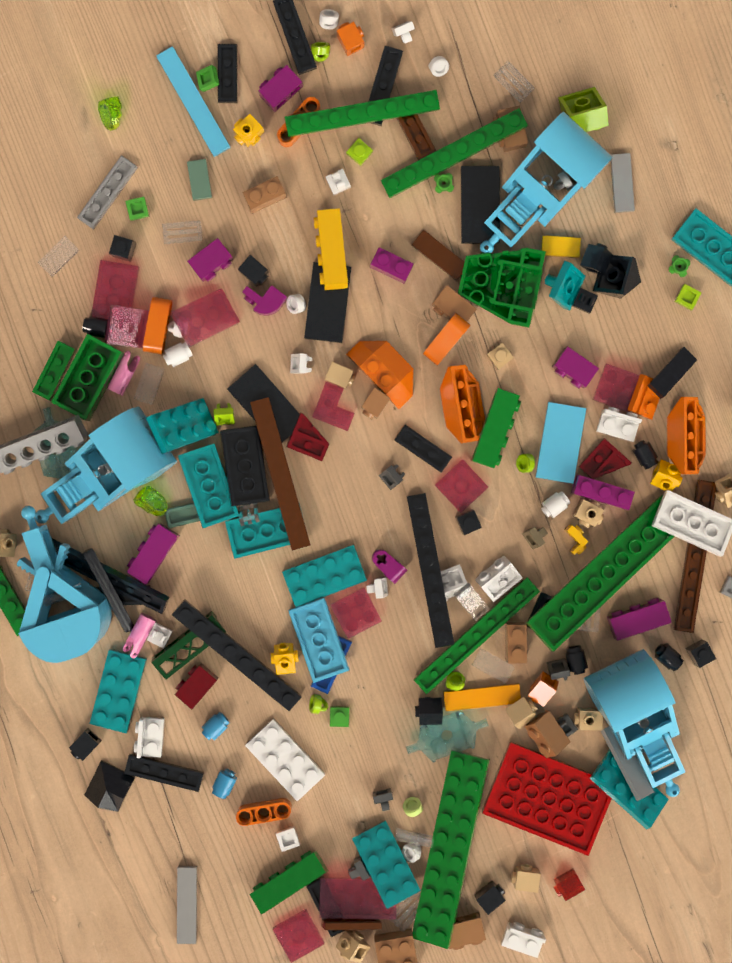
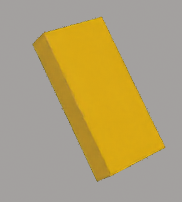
M542 236L541 251H546V256L579 258L581 238Z

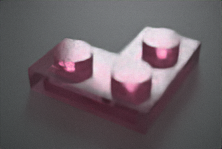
M326 382L312 418L348 431L355 413L337 407L344 388Z

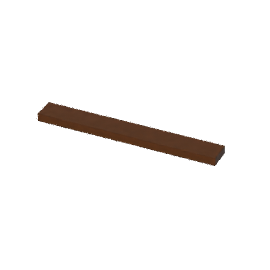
M267 397L250 402L291 549L293 551L310 546V540L270 399Z
M697 479L694 502L714 510L715 493L717 491L715 482ZM688 542L673 630L694 633L707 551Z

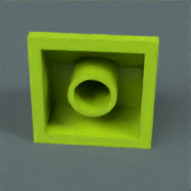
M595 87L558 97L561 111H564L585 132L609 126L607 105Z

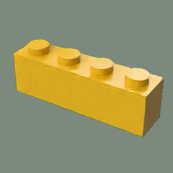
M340 208L317 210V217L313 218L314 228L319 231V235L315 236L316 247H320L321 254H317L318 266H322L323 273H319L320 285L324 284L325 290L348 288Z

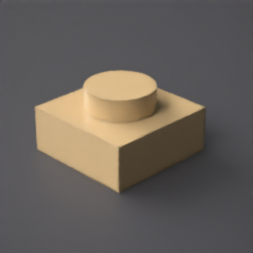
M503 343L487 354L498 370L514 358Z

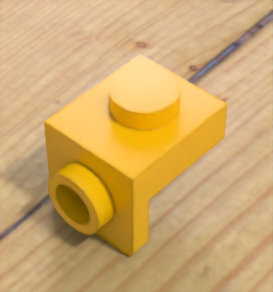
M569 525L564 530L577 542L570 550V553L573 555L577 553L579 555L587 548L586 544L588 541L582 536L584 532L579 526Z

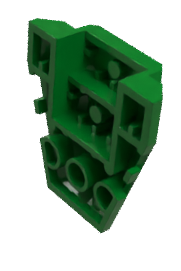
M521 248V250L516 251L507 250L501 253L466 256L458 294L509 324L530 328L541 285L546 251Z

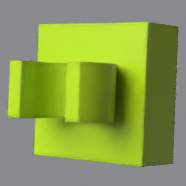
M227 403V408H221L220 404H217V409H214L216 426L235 424L234 411L230 403Z

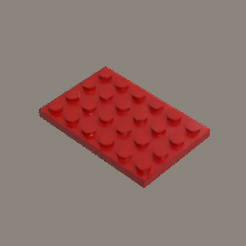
M510 741L483 807L482 814L589 856L612 798L590 779L591 773L551 757L546 758L541 753Z

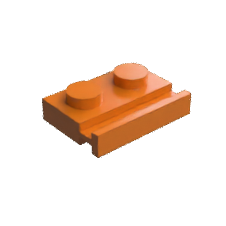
M640 374L627 410L652 420L660 398L647 386L653 378Z

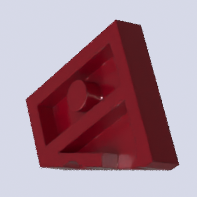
M300 412L286 447L323 461L329 443L308 418Z
M603 438L578 467L591 479H596L629 466L632 462Z

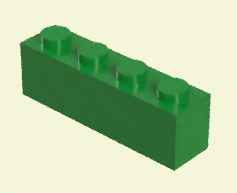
M500 388L496 389L471 461L490 468H495V465L499 466L502 455H500L501 448L506 447L509 438L506 436L507 431L512 429L515 419L512 418L514 411L518 412L521 405L520 395Z
M311 851L306 852L300 856L302 860L297 864L294 861L285 866L286 871L279 874V872L271 875L269 877L270 881L265 885L261 882L253 887L254 892L249 895L261 915L328 872L317 851L313 853Z

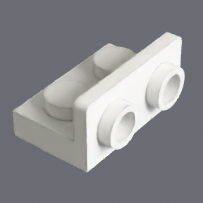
M614 407L603 409L596 432L634 442L642 419L637 418L638 415L627 412L626 415L619 413L620 410Z
M502 556L488 569L482 571L475 581L489 598L495 602L523 577L505 556Z
M460 564L441 571L446 601L454 596L461 597L469 591Z
M141 717L139 722H136L135 733H138V741L134 743V752L137 753V758L142 756L162 757L165 718Z
M508 922L501 946L538 958L541 946L546 942V938L543 932L537 928H532L531 930L525 928L519 922Z

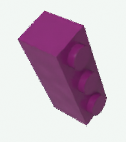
M576 475L571 490L572 494L625 510H630L635 493L634 491L581 475Z
M162 523L152 526L148 532L150 537L146 542L143 541L137 549L139 554L136 558L132 557L127 564V567H129L127 573L145 585L150 582L180 536Z
M658 597L647 600V604L640 605V603L631 605L629 610L623 612L622 610L613 611L611 616L607 617L613 638L617 641L672 623L665 601L658 599Z

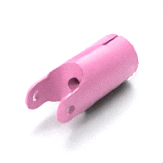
M130 351L124 353L107 388L122 396L140 361V357L137 355L133 358L131 364L127 366L131 355Z
M141 613L123 646V651L128 652L133 645L130 653L131 658L137 657L156 622L154 618L144 613Z

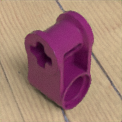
M376 550L372 555L373 563L394 584L408 571L384 550ZM385 554V562L382 563L380 561L379 563H377V555L382 556Z

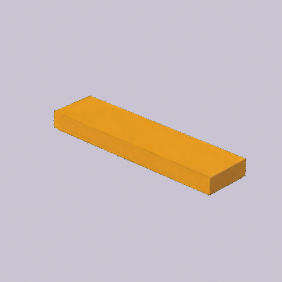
M519 683L461 689L458 691H443L445 711L509 705L521 699Z

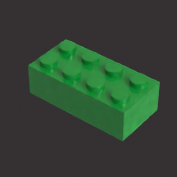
M87 334L51 403L74 415H79L85 421H90L124 353Z

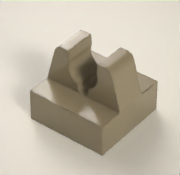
M533 527L522 534L531 548L535 549L545 544L543 537L548 532L544 527L538 530Z

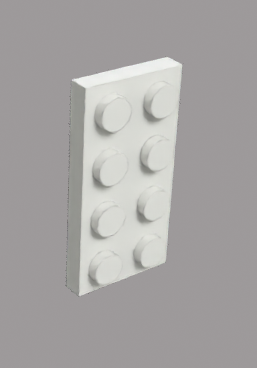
M669 490L664 492L651 525L719 557L724 555L732 534L731 518Z
M274 718L245 744L249 751L296 801L325 776V773Z

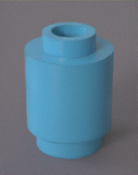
M221 712L217 715L214 714L202 726V734L208 740L211 738L216 740L228 728L227 725L230 721Z
M229 769L220 770L212 786V794L221 799H226L237 780L235 772Z

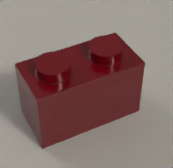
M202 663L198 667L194 665L187 673L190 677L186 682L182 679L175 688L178 690L175 696L190 709L197 705L218 680V677Z

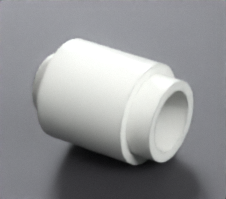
M180 342L164 350L166 354L163 355L167 365L172 364L173 367L189 360V357L193 356L186 342L183 344Z
M562 491L556 492L542 502L543 507L541 510L547 517L551 516L554 518L568 508L567 505L570 504V500Z

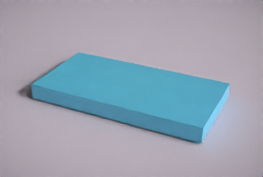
M548 402L536 478L574 484L586 408Z
M325 598L288 610L313 683L350 670Z

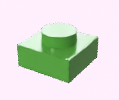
M210 65L196 72L201 91L205 92L220 85L215 66Z
M145 197L125 201L131 221L150 217Z
M330 706V727H349V707Z

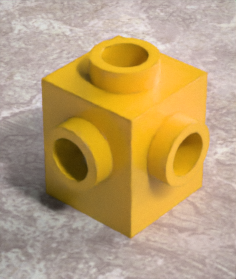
M251 114L244 119H239L234 124L235 140L241 146L245 144L247 148L250 145L254 146L261 139L260 136L264 133L263 127Z
M661 459L652 472L650 484L662 490L672 492L675 487L680 486L683 477H681L680 471L674 464Z
M293 643L274 645V652L271 653V664H275L276 674L296 673V662H299L298 650H294Z

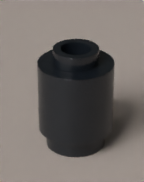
M90 316L89 318L85 317L82 330L91 336L107 338V335H111L112 324L109 323V319Z
M642 440L634 445L635 449L632 451L641 467L643 466L645 470L659 463L657 460L658 456L649 441L645 443Z
M668 643L660 644L655 649V658L668 670L676 671L683 664L684 660L681 658V655Z
M581 645L566 648L567 653L565 655L570 672H574V675L585 673L588 664Z

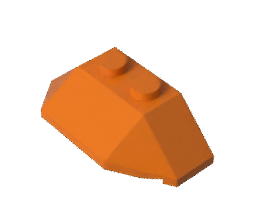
M359 341L346 354L382 393L391 398L390 401L398 409L413 396L414 369L388 341Z
M466 365L450 366L447 368L440 386L446 427L460 443L478 441L485 422L479 382Z
M681 397L667 416V455L681 474H698L706 455L705 415L699 404L698 397Z

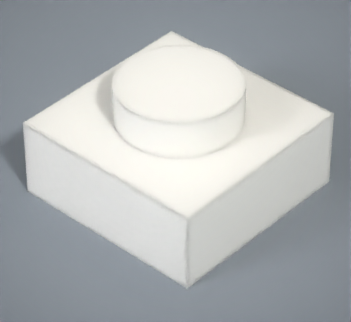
M294 826L276 832L282 852L300 846Z

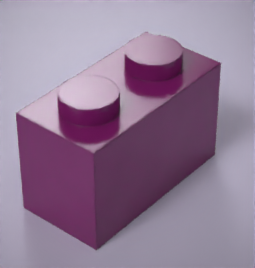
M288 65L284 68H278L274 72L272 79L269 81L265 80L259 86V96L274 112L303 88V82Z
M217 238L187 262L203 282L205 280L209 282L216 277L217 271L221 268L225 270L232 264L233 257Z
M379 247L370 264V268L405 284L414 264Z
M568 346L564 348L552 366L557 375L562 378L566 376L571 380L570 383L578 389L580 387L586 388L599 370L597 366Z

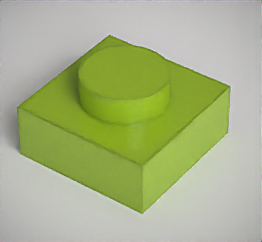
M358 138L346 154L361 166L373 153V150Z
M684 284L674 302L689 310H693L701 292Z

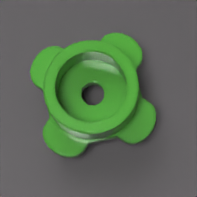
M452 174L435 175V191L437 193L453 191Z
M676 255L672 258L673 262L668 270L671 274L676 273L680 277H685L687 275L686 271L690 266V260Z

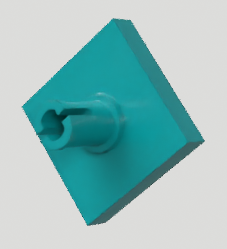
M564 261L558 276L548 274L545 278V285L552 287L549 297L563 309L570 311L586 276L572 263Z

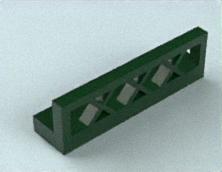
M213 611L209 612L206 617L226 633V630L218 622L217 616ZM189 629L152 657L151 663L165 680L209 647L205 642H203L201 647H191L192 640L198 636ZM180 649L189 650L188 657L185 659H176L177 652ZM165 661L174 662L173 669L167 673L160 666Z

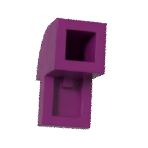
M272 285L263 297L248 286L242 291L245 295L244 299L251 305L257 304L253 311L263 316L275 314L287 301V296Z

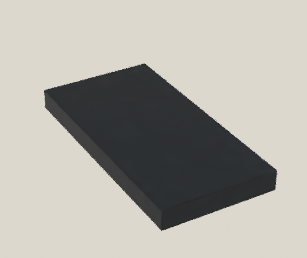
M461 166V244H481L494 235V232L484 222L500 205L499 166ZM496 217L492 223L500 229V219Z
M313 262L304 339L342 343L351 275L350 266H346L348 288L325 290L324 284L320 285L319 273H323L322 266H318V262Z
M255 364L227 390L254 420L250 402L269 397L281 442L283 443L291 436L300 414Z
M257 426L220 430L231 507L270 501L261 439Z

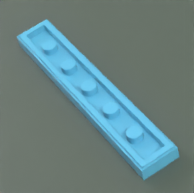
M173 46L156 55L212 155L216 157L230 149V145Z

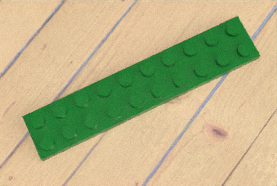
M663 495L658 497L526 622L551 652H554L675 537L651 526Z
M451 750L413 926V939L445 949L450 947L490 759Z

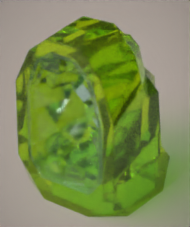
M119 96L103 99L98 104L101 121L104 127L110 131L116 130L120 126L121 109L123 106Z
M150 486L143 487L133 499L138 507L155 516H162L167 511L165 498Z

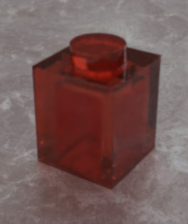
M574 868L554 879L556 886L553 888L558 897L563 896L565 901L585 891Z

